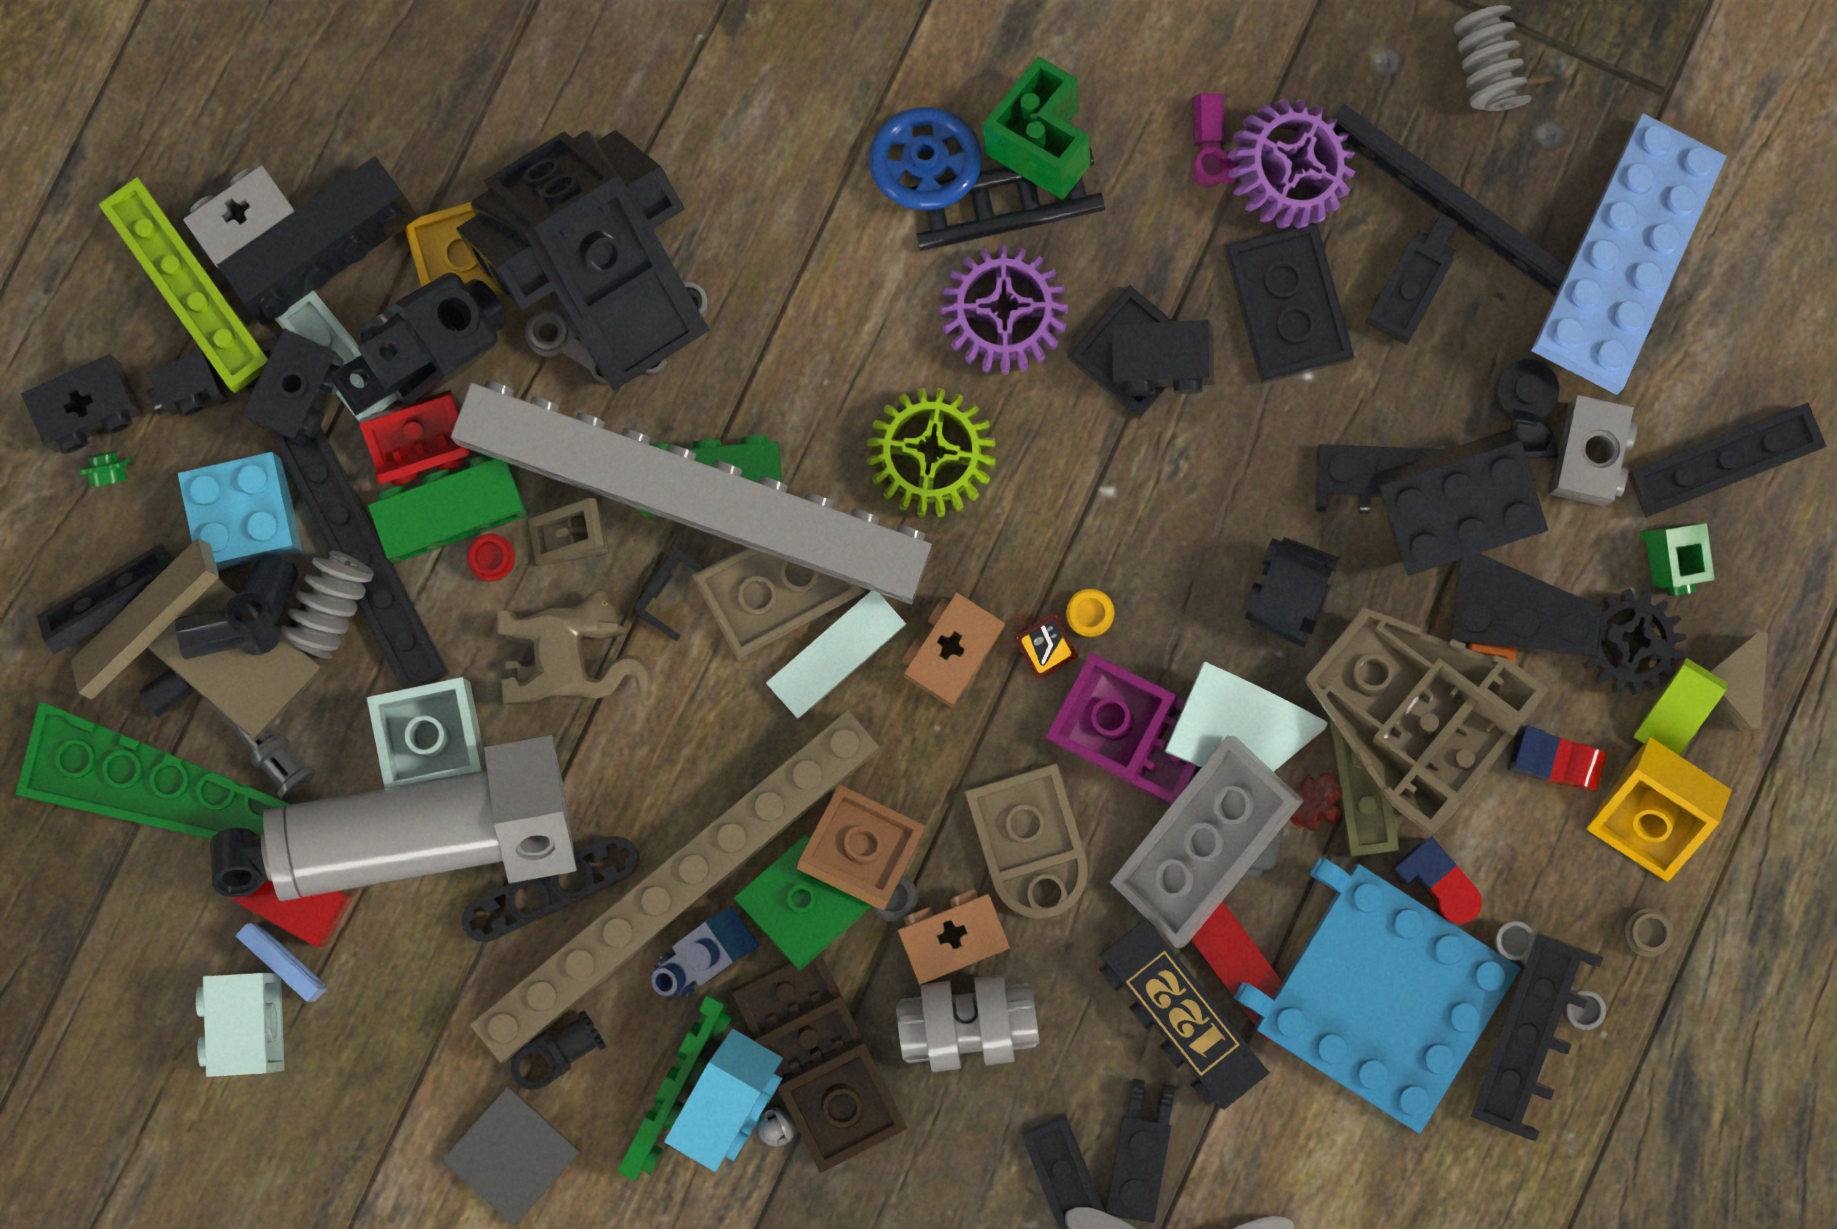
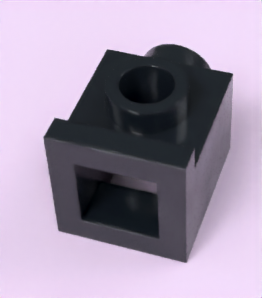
M202 350L148 372L154 387L147 389V393L159 416L166 412L172 415L179 413L181 417L193 415L207 407L205 401L212 398L220 405L229 402L216 369Z

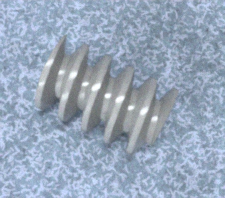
M1498 5L1477 10L1460 19L1454 26L1455 34L1463 37L1458 44V51L1468 56L1461 65L1465 72L1472 74L1465 83L1470 91L1476 92L1469 100L1471 107L1474 109L1502 111L1522 106L1532 100L1530 95L1516 94V89L1528 83L1527 77L1512 75V71L1521 67L1524 61L1521 58L1508 57L1509 52L1520 46L1518 40L1504 39L1505 34L1516 28L1514 22H1501L1500 20L1501 16L1512 10L1510 6Z
M335 550L328 551L330 554L329 559L313 558L312 564L322 574L321 576L305 575L304 581L314 590L312 593L298 591L295 597L306 607L304 610L289 608L287 613L298 624L296 627L281 625L280 627L281 633L296 647L326 659L333 658L330 651L338 649L341 644L338 634L345 633L349 627L346 617L355 615L358 606L353 599H361L365 594L366 589L361 582L371 581L374 572L364 563Z

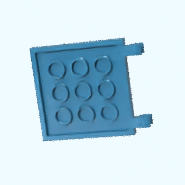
M1318 858L1309 875L1337 892L1272 999L1254 986L1243 981L1232 998L1261 1016L1254 1026V1030L1411 1130L1421 1134L1521 967L1362 865L1355 863L1347 874L1343 869L1326 858Z

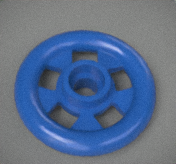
M933 107L909 109L890 118L876 133L869 151L870 172L880 191L891 201L915 210L940 209L959 201L972 189L982 167L981 146L972 128L959 116ZM932 126L933 136L922 135L914 138L912 137V128ZM955 138L963 152L949 156L948 149L943 142ZM892 144L905 146L902 151V161L888 159V152ZM921 153H931L934 155L929 160H921L917 157ZM946 169H950L957 177L950 184L942 187L935 180ZM904 173L921 182L916 190L907 188L899 183Z

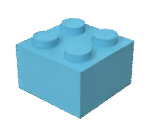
M274 452L178 473L192 543L199 538L211 545L218 572L254 564L256 560L262 559L264 554H275L285 557L303 553L284 462Z
M732 1028L708 1062L664 1142L714 1172L717 1171L725 1157L734 1161L782 1080L781 1077L774 1073L783 1058Z

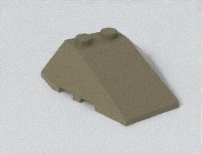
M1363 608L1306 676L1305 682L1390 804L1432 836L1455 813L1510 745L1548 693L1549 688L1509 659L1495 655L1494 658L1465 648V643L1454 639L1448 642L1421 632L1422 628Z

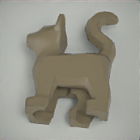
M604 591L590 592L586 600L575 608H549L526 618L518 619L512 611L508 610L497 612L498 633L505 635L506 640L517 643H534L535 664L532 666L523 667L517 660L505 662L508 679L501 680L503 704H538L556 696H583L597 699L611 695L625 675L634 676L637 688L641 693L649 691L653 684V674L648 663L638 656L624 655L612 661L599 679L588 677L582 653L581 638L585 636L606 640L627 635V628L619 625L616 609Z

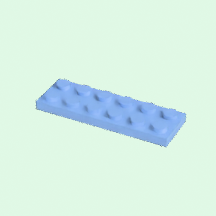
M1642 113L1634 124L1531 351L1618 395L1628 380L1727 156Z

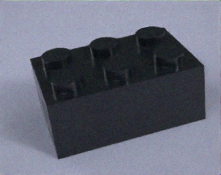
M1512 428L1373 474L1400 561L1408 576L1549 531L1521 439Z

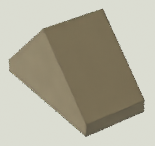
M587 498L528 519L536 566L610 554L603 511L596 498Z
M1756 632L1745 637L1707 669L1728 683L1727 690L1717 705L1740 732H1752L1761 729L1768 632Z

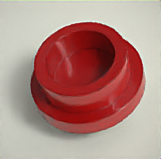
M492 533L484 534L477 537L469 546L467 564L477 578L487 582L499 581L508 576L515 564V551L510 542L503 536Z

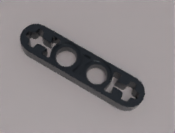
M613 836L574 853L576 865L583 868L587 877L584 888L579 892H566L560 885V874L510 883L467 905L462 915L463 930L468 937L479 942H491L627 879L634 874L639 865L638 849L633 842L624 837ZM612 845H616L621 851L628 849L630 857L624 860L626 868L620 872L614 866L600 870L599 872L605 877V880L596 884L594 869L585 860V857L594 853V861L599 863L610 856L608 848ZM530 885L539 889L543 900L539 910L535 913L525 914L518 909L515 899L516 894L521 888ZM505 895L507 908L517 921L508 925L507 916L498 918L491 923L493 931L489 934L484 929H474L472 922L478 919L476 910L483 907L486 912L490 913L503 908L497 899Z

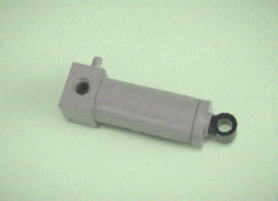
M549 735L484 747L487 770L293 804L286 807L265 809L263 814L264 832L260 836H257L256 833L249 829L228 828L212 837L210 841L212 887L216 892L224 896L243 897L258 890L262 880L268 879L273 881L276 895L279 901L282 902L497 862L504 863L508 883L577 871L566 795L553 736Z

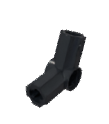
M264 554L262 559L256 560L243 592L230 599L226 608L175 619V632L184 660L240 648L249 655H262L274 649L281 639L278 621L299 575L295 564L286 561L280 555Z

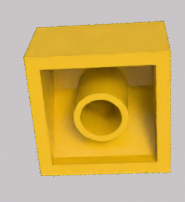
M1649 737L1624 767L1589 822L1586 830L1664 881L1669 882L1721 822L1732 789Z

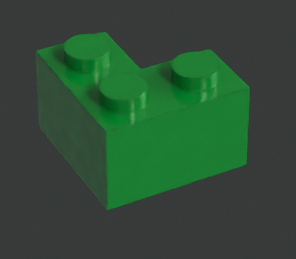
M1038 56L982 123L985 154L1062 200L1090 167L1089 135L1069 124V121L1079 110L1077 78Z

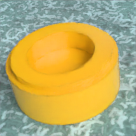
M1084 589L1077 592L1070 599L1066 608L1068 626L1075 634L1084 638L1101 636L1110 628L1114 619L1112 601L1105 593L1096 589Z

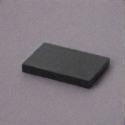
M1310 223L1308 226L1300 229L1294 227L1225 245L1224 252L1261 384L1349 362L1355 358L1317 223Z

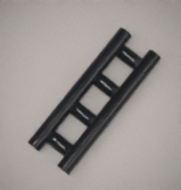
M1089 147V148H1090V166H1093V165H1094L1093 153H1092L1091 147ZM1002 166L980 171L976 183L968 192L971 195L976 220L948 226L944 208L925 210L930 230L916 233L921 252L1105 211V205L1101 192L1091 195L1086 194L1083 177L1079 179L1067 194L1068 200L1041 205L1036 184L1008 167ZM956 177L939 180L936 182L942 187H945L946 185L950 184ZM1016 183L1022 210L995 216L989 189ZM919 185L908 188L916 190Z

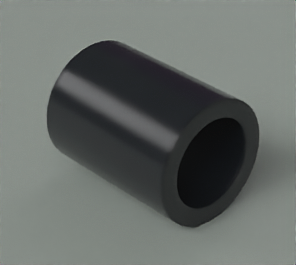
M171 668L139 690L142 699L157 717L162 716L195 692L194 688Z

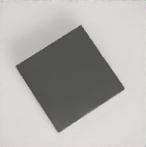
M508 1086L442 1161L506 1220L515 1226L579 1155L581 1150L515 1090Z

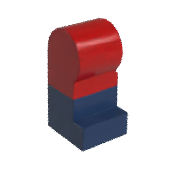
M1526 725L1516 735L1507 770L1561 786L1564 784L1586 791L1597 792L1607 753Z
M1432 836L1425 838L1389 869L1402 884L1409 883L1415 878L1434 900L1436 913L1452 924L1468 923L1475 919L1481 911L1482 898L1478 889Z

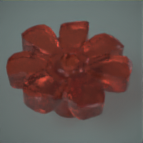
M1322 773L1317 780L1308 775L1300 785L1303 793L1294 791L1304 800L1290 817L1295 826L1299 828L1304 827L1312 831L1319 828L1322 819L1329 824L1338 821L1341 816V809L1333 802L1342 796V787L1335 782L1336 779L1331 774Z

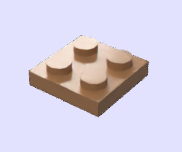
M839 784L800 857L796 869L884 911L926 826Z

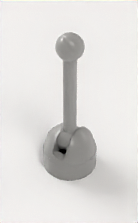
M773 1107L766 1110L760 1116L757 1123L759 1137L764 1143L773 1147H780L789 1143L793 1139L797 1128L789 1111L782 1107ZM776 1114L775 1118H772L770 1120L767 1119L768 1117H771Z

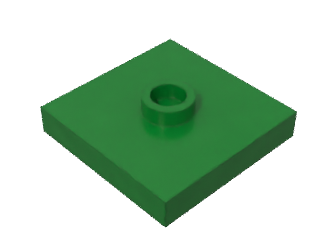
M804 835L734 897V901L799 972L871 908L870 904L796 869L799 859L810 840L807 835Z

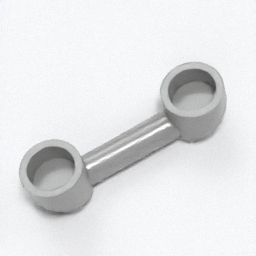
M1506 922L1495 933V949L1503 957L1509 960H1519L1526 966L1535 941L1534 932L1523 922ZM1572 986L1570 991L1587 997L1588 1001L1585 1008L1566 1002L1562 1012L1564 1018L1575 1028L1590 1030L1598 1027L1606 1015V1006L1603 999L1595 992L1576 990Z

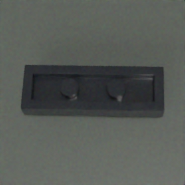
M160 543L37 615L43 640L55 655L67 647L81 643L87 635L111 622L173 562L172 556L164 545Z

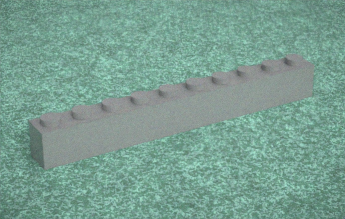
M487 380L484 387L474 383L470 384L451 438L458 446L913 604L932 550V544L924 541L926 534L904 525H898L896 531L878 525L880 518L871 513L852 509L851 514L848 515L832 509L834 502L820 495L806 493L805 499L788 494L786 493L788 486L777 480L762 476L759 483L740 477L742 470L731 464L715 460L713 467L695 461L697 454L688 449L669 444L666 451L649 445L650 437L626 428L623 429L621 435L603 429L605 422L601 419L580 412L577 413L576 419L558 413L560 406L539 397L532 396L530 403L512 397L514 390L497 382Z

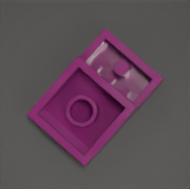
M1090 652L1046 738L1090 764L1170 806L1201 769L1164 752L1185 701L1179 699L1176 694Z

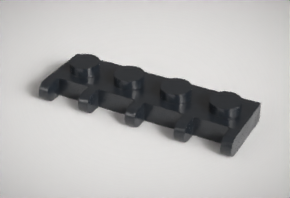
M1319 444L1317 447L1316 512H1326L1328 495L1359 496V514H1369L1371 496L1380 497L1374 473L1447 449Z
M1537 933L1471 1117L1529 1140L1537 1141L1540 1131L1533 1126L1522 1123L1532 1094L1552 1100L1555 1090L1538 1083L1539 1074L1549 1048L1564 1054H1568L1572 1044L1553 1036L1566 1002L1577 1007H1586L1588 998L1570 991L1580 962L1583 961L1588 965L1600 967L1604 957L1542 933Z

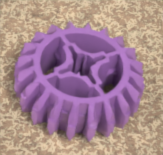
M1282 99L1274 103L1273 108L1268 104L1258 108L1257 116L1250 115L1243 120L1242 124L1245 130H1239L1232 138L1239 148L1230 150L1227 156L1232 161L1238 163L1237 167L1229 170L1227 176L1234 179L1240 178L1242 185L1235 189L1234 195L1241 196L1247 193L1250 199L1246 203L1245 210L1253 211L1260 207V222L1266 223L1275 217L1277 228H1286L1292 222L1295 228L1300 229L1308 226L1309 220L1315 224L1323 221L1326 217V212L1332 213L1339 208L1338 198L1347 196L1351 190L1343 180L1352 178L1356 171L1345 166L1344 162L1352 159L1355 152L1343 150L1341 143L1347 140L1349 134L1343 132L1336 135L1333 128L1336 126L1337 119L1330 117L1325 121L1321 120L1323 106H1315L1308 111L1305 100H1297L1290 106L1288 100ZM1273 129H1289L1297 132L1295 137L1289 140L1287 144L1281 141L1273 143L1266 139ZM1314 149L1317 152L1319 161L1316 159L1314 155ZM1262 166L1266 168L1269 174V181L1264 174ZM1296 184L1302 187L1309 185L1316 189L1308 200H1295L1286 197L1287 192L1295 188Z
M1005 245L999 246L998 259L993 260L987 248L981 249L979 252L981 265L979 266L972 258H964L963 267L968 275L952 270L950 280L959 288L943 287L942 297L953 303L942 305L939 308L940 316L954 318V320L942 326L943 334H960L952 341V350L956 352L968 345L970 349L965 355V362L970 365L976 360L978 355L984 357L982 371L987 373L991 369L992 360L1001 361L1000 371L1002 375L1009 374L1010 360H1016L1021 372L1027 371V354H1030L1036 362L1042 363L1045 360V354L1039 345L1041 344L1048 349L1055 350L1058 346V340L1049 332H1065L1066 323L1054 316H1062L1068 313V304L1053 301L1065 294L1064 285L1048 287V284L1056 278L1057 272L1055 269H1047L1040 274L1038 271L1043 263L1041 256L1037 255L1028 265L1024 263L1026 249L1019 247L1016 251L1015 259L1007 258L1008 250ZM996 276V287L993 294L986 298L976 299V303H965L968 294L978 283L989 277ZM1010 276L1017 277L1028 283L1036 291L1041 302H1033L1032 298L1021 297L1016 294L1012 289ZM1002 289L1005 290V301L1010 302L1009 308L1013 306L1016 308V310L1010 311L1009 319H1007L1006 331L1002 329V319L998 318V312L993 314L991 311L997 309L998 303L1001 301ZM1031 317H1043L1040 326L1029 338L1012 345V330L1015 325L1020 322L1031 321ZM966 318H975L976 322H984L991 325L996 333L997 345L980 338L971 329Z

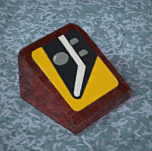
M1055 613L1013 638L1015 646L1037 682L1079 657Z

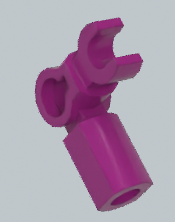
M1195 95L1192 97L1194 146L1199 147V154L1191 164L1192 178L1200 186L1208 188L1219 183H1235V180L1240 178L1234 179L1227 175L1229 170L1238 166V163L1227 157L1229 151L1221 149V146L1226 144L1224 95ZM1265 174L1267 180H1269V174Z

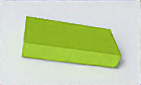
M1686 658L1636 728L1633 737L1642 743H1645L1651 737L1680 756L1726 692L1728 683Z

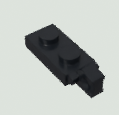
M1441 213L1429 235L1420 230L1417 231L1414 238L1412 237L1397 262L1367 317L1366 324L1405 345L1409 343L1454 261L1452 257L1456 250L1446 244L1458 221Z

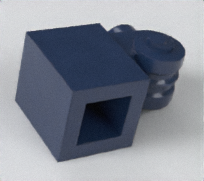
M730 906L702 923L674 944L672 948L675 953L670 955L667 951L658 958L660 961L654 965L655 970L650 973L652 987L659 995L665 996L668 1001L675 997L676 999L683 996L687 998L695 992L694 985L698 984L699 987L704 985L752 952L759 944L733 907Z

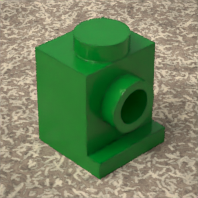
M1707 523L1678 524L1639 531L1641 541H1646L1653 588H1667L1668 596L1697 592L1696 583L1715 580Z

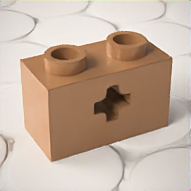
M957 592L950 602L944 598L940 600L927 621L934 626L927 639L923 642L916 638L901 661L908 666L904 673V678L952 709L1004 630L1006 624ZM955 636L960 639L958 649L963 654L960 657L952 654L948 660H945L941 657L942 646L938 642L941 639L949 642Z
M976 889L949 899L952 907L949 910L933 915L931 907L904 917L906 927L899 929L898 932L919 985L1010 949L989 894L979 897ZM951 921L954 927L964 926L967 934L960 938L961 947L953 949L950 943L940 945L937 936L944 932L943 924L945 922Z

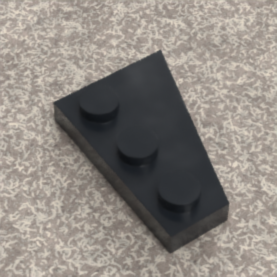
M1480 553L1460 559L1451 639L1465 644L1475 643L1511 649L1598 658L1603 617L1602 607Z

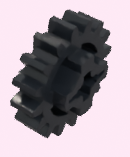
M1631 589L1621 592L1620 602L1612 594L1602 598L1606 610H1603L1598 658L1591 657L1583 664L1584 669L1596 666L1600 672L1597 674L1595 682L1600 684L1610 678L1613 680L1612 692L1614 693L1621 692L1626 684H1629L1632 695L1642 693L1643 682L1651 690L1661 687L1658 675L1660 674L1665 678L1673 677L1676 672L1669 664L1670 661H1680L1685 656L1681 651L1675 649L1676 643L1686 640V634L1674 633L1673 626L1681 620L1680 616L1676 615L1667 618L1664 612L1669 603L1664 600L1653 606L1650 604L1651 592L1649 591L1643 592L1638 600H1634ZM1630 611L1622 626L1607 624V621L1614 614ZM1651 620L1657 626L1661 638H1657L1654 630L1650 625ZM1633 632L1635 633L1634 641L1641 644V647L1629 652V643L1622 639ZM1602 646L1607 647L1613 658L1612 664L1605 657ZM1639 660L1657 661L1648 671L1633 674L1634 669L1638 667Z

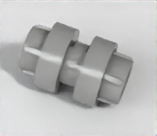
M1004 974L975 977L976 992L958 995L952 994L950 981L921 984V997L901 999L896 1003L903 1061L907 1063L930 1061L932 1072L961 1069L960 1054L980 1051L984 1053L986 1066L1015 1062L1014 1050L1033 1048L1040 1044L1032 985L1024 983L1005 986Z

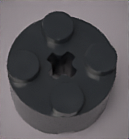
M1284 537L1282 541L1272 538L1262 563L1264 565L1262 575L1266 576L1263 585L1254 582L1244 608L1247 610L1245 619L1251 621L1250 627L1305 648L1308 644V634L1312 635L1331 588V585L1327 583L1331 573H1336L1340 557Z

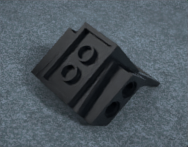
M614 130L598 141L595 140L589 131H584L574 138L565 131L561 132L485 179L484 182L488 191L471 202V208L476 216L456 228L482 272L522 311L548 294H551L553 300L613 391L710 330L653 230L685 208L663 168L617 130Z

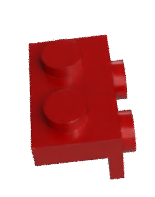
M451 390L420 399L410 406L401 405L360 419L359 425L376 468L375 475L379 484L388 481L391 482V485L404 484L417 478L419 471L436 466L437 470L450 469L461 464L464 461L463 457L470 454V449L458 446L451 438L460 414Z

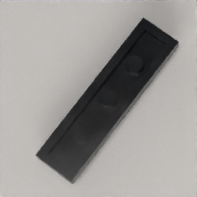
M1805 403L1628 473V477L1645 518H1648L1819 451L1827 446L1809 403Z

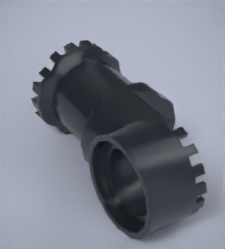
M582 1010L578 1013V1019L555 1034L547 1032L517 1052L511 1062L513 1079L519 1086L526 1089L539 1090L571 1070V1063L595 1048L601 1051L607 1045L602 1036L598 1034L597 1029L592 1031L595 1025L586 1011ZM532 1053L542 1055L548 1065L545 1077L537 1082L525 1080L520 1072L522 1060Z

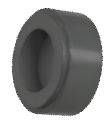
M902 875L884 911L871 905L875 914L891 922L901 921L904 917L910 915L914 911L918 899L914 883L908 877Z

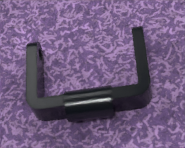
M680 551L671 553L662 567L656 565L641 587L644 593L635 606L636 613L641 619L676 642L681 635L645 610L652 599H657L673 576L671 572L679 561L697 573L705 569V567Z

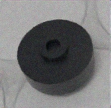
M1523 359L1512 363L1500 374L1495 384L1494 397L1499 410L1510 420L1512 410L1531 412L1543 419L1557 404L1560 391L1556 375L1547 365L1537 360Z

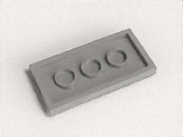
M1227 736L1110 883L1176 948H1183L1304 800L1236 736Z

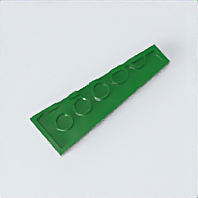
M43 702L38 704L15 794L207 839H212L215 834L228 828L249 829L256 833L257 836H260L264 832L263 814L265 809L293 805Z

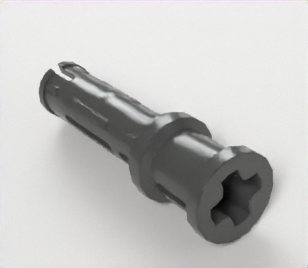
M210 703L224 722L252 753L250 759L253 767L256 770L262 769L279 789L277 795L281 800L292 797L313 779L316 774L311 766L304 767L288 748L290 742L285 736L280 734L274 735L268 728L259 738L263 743L259 740L255 742Z

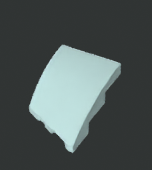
M1203 662L1164 752L1202 768L1227 736H1236L1274 772L1326 728L1328 722L1253 683L1207 662Z

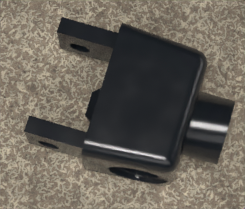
M455 273L443 274L393 303L383 313L368 322L361 329L360 339L362 345L358 348L361 355L333 371L329 377L355 416L393 393L396 394L401 403L410 406L465 372L496 345L498 339L497 331L501 330L505 324L503 307L496 294L483 281L473 279L464 284L462 279ZM351 374L361 376L364 381L363 388H357L351 383Z

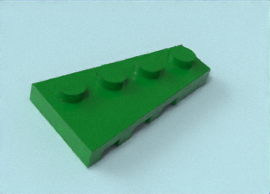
M713 995L705 997L699 1009L702 1015L698 1022H695L691 1030L688 1031L679 1049L678 1061L665 1076L654 1099L656 1102L654 1107L646 1114L617 1171L620 1174L634 1181L639 1178L642 1171L651 1175L664 1150L656 1145L664 1128L666 1127L671 1130L685 1105L679 1100L687 1084L695 1087L709 1062L702 1058L710 1040L719 1044L731 1022L732 1017L724 1014L729 1006L728 1003Z

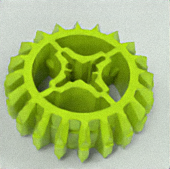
M924 388L917 390L918 404L912 405L909 397L906 394H902L899 396V402L903 409L902 412L899 413L891 405L884 407V413L891 421L890 424L881 420L874 421L873 429L884 437L868 438L867 447L880 451L881 454L868 457L867 465L871 468L883 467L884 470L876 473L872 479L876 486L888 481L891 482V485L886 488L883 494L887 501L893 499L899 492L903 494L899 504L901 511H907L912 500L919 502L917 507V515L919 517H925L927 503H935L937 516L944 517V501L950 500L953 508L959 512L963 510V502L959 496L962 492L973 501L979 497L977 489L971 484L973 481L980 485H988L990 477L985 472L979 470V467H994L995 458L990 455L981 454V452L993 449L995 447V439L990 437L979 438V435L985 433L990 428L988 420H981L972 424L971 421L979 412V408L976 405L968 407L964 413L959 411L963 402L962 395L956 394L951 405L944 403L945 390L938 388L935 402H927V392ZM922 417H929L927 429L922 436L904 438V441L895 440L899 431L908 423ZM944 419L954 423L963 431L968 439L971 451L960 450V446L952 445L944 439L942 434ZM936 431L937 450L943 453L944 457L940 459L936 456V463H931L930 474L926 475L927 462H925V455L922 452H918L921 446L926 449V443H931L932 433ZM891 454L901 455L903 459L912 461L918 466L920 470L918 487L908 483L900 476L893 465ZM958 465L968 466L965 473L953 484L941 489H933L936 474L945 467L957 468Z

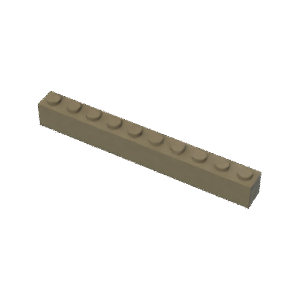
M847 710L471 1023L472 1029L500 1063L508 1062L517 1052L530 1044L839 784L880 751V747L851 712Z

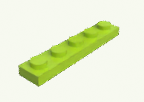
M136 177L98 204L229 389L236 393L260 376L269 358L143 182Z

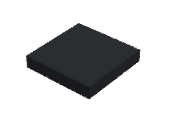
M1129 284L1071 351L1067 359L1140 420L1167 387H1154L1155 393L1153 395L1129 396L1126 395V389H1119L1113 382L1112 324L1168 322L1172 320Z

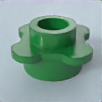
M117 451L89 456V465L78 470L79 475L87 474L89 487L112 484L128 479L125 466L127 463H131V458L118 459Z

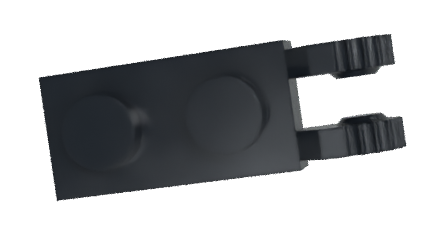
M1134 1078L1127 1114L1122 1116L1105 1213L1154 1223L1172 1127L1168 1123L1171 1116L1175 1086L1163 1085L1158 1097L1156 1122L1138 1119L1141 1104L1145 1098V1080Z

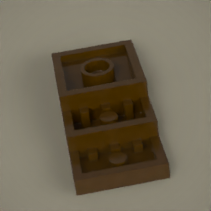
M821 953L800 972L790 961H787L731 990V994L753 1035L754 1041L783 1058L774 1073L782 1078L777 1089L820 1173L908 1129Z

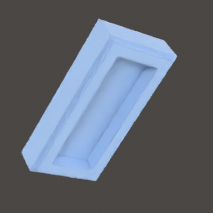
M247 923L236 934V937L305 1001L315 1002L326 991V984L260 924Z

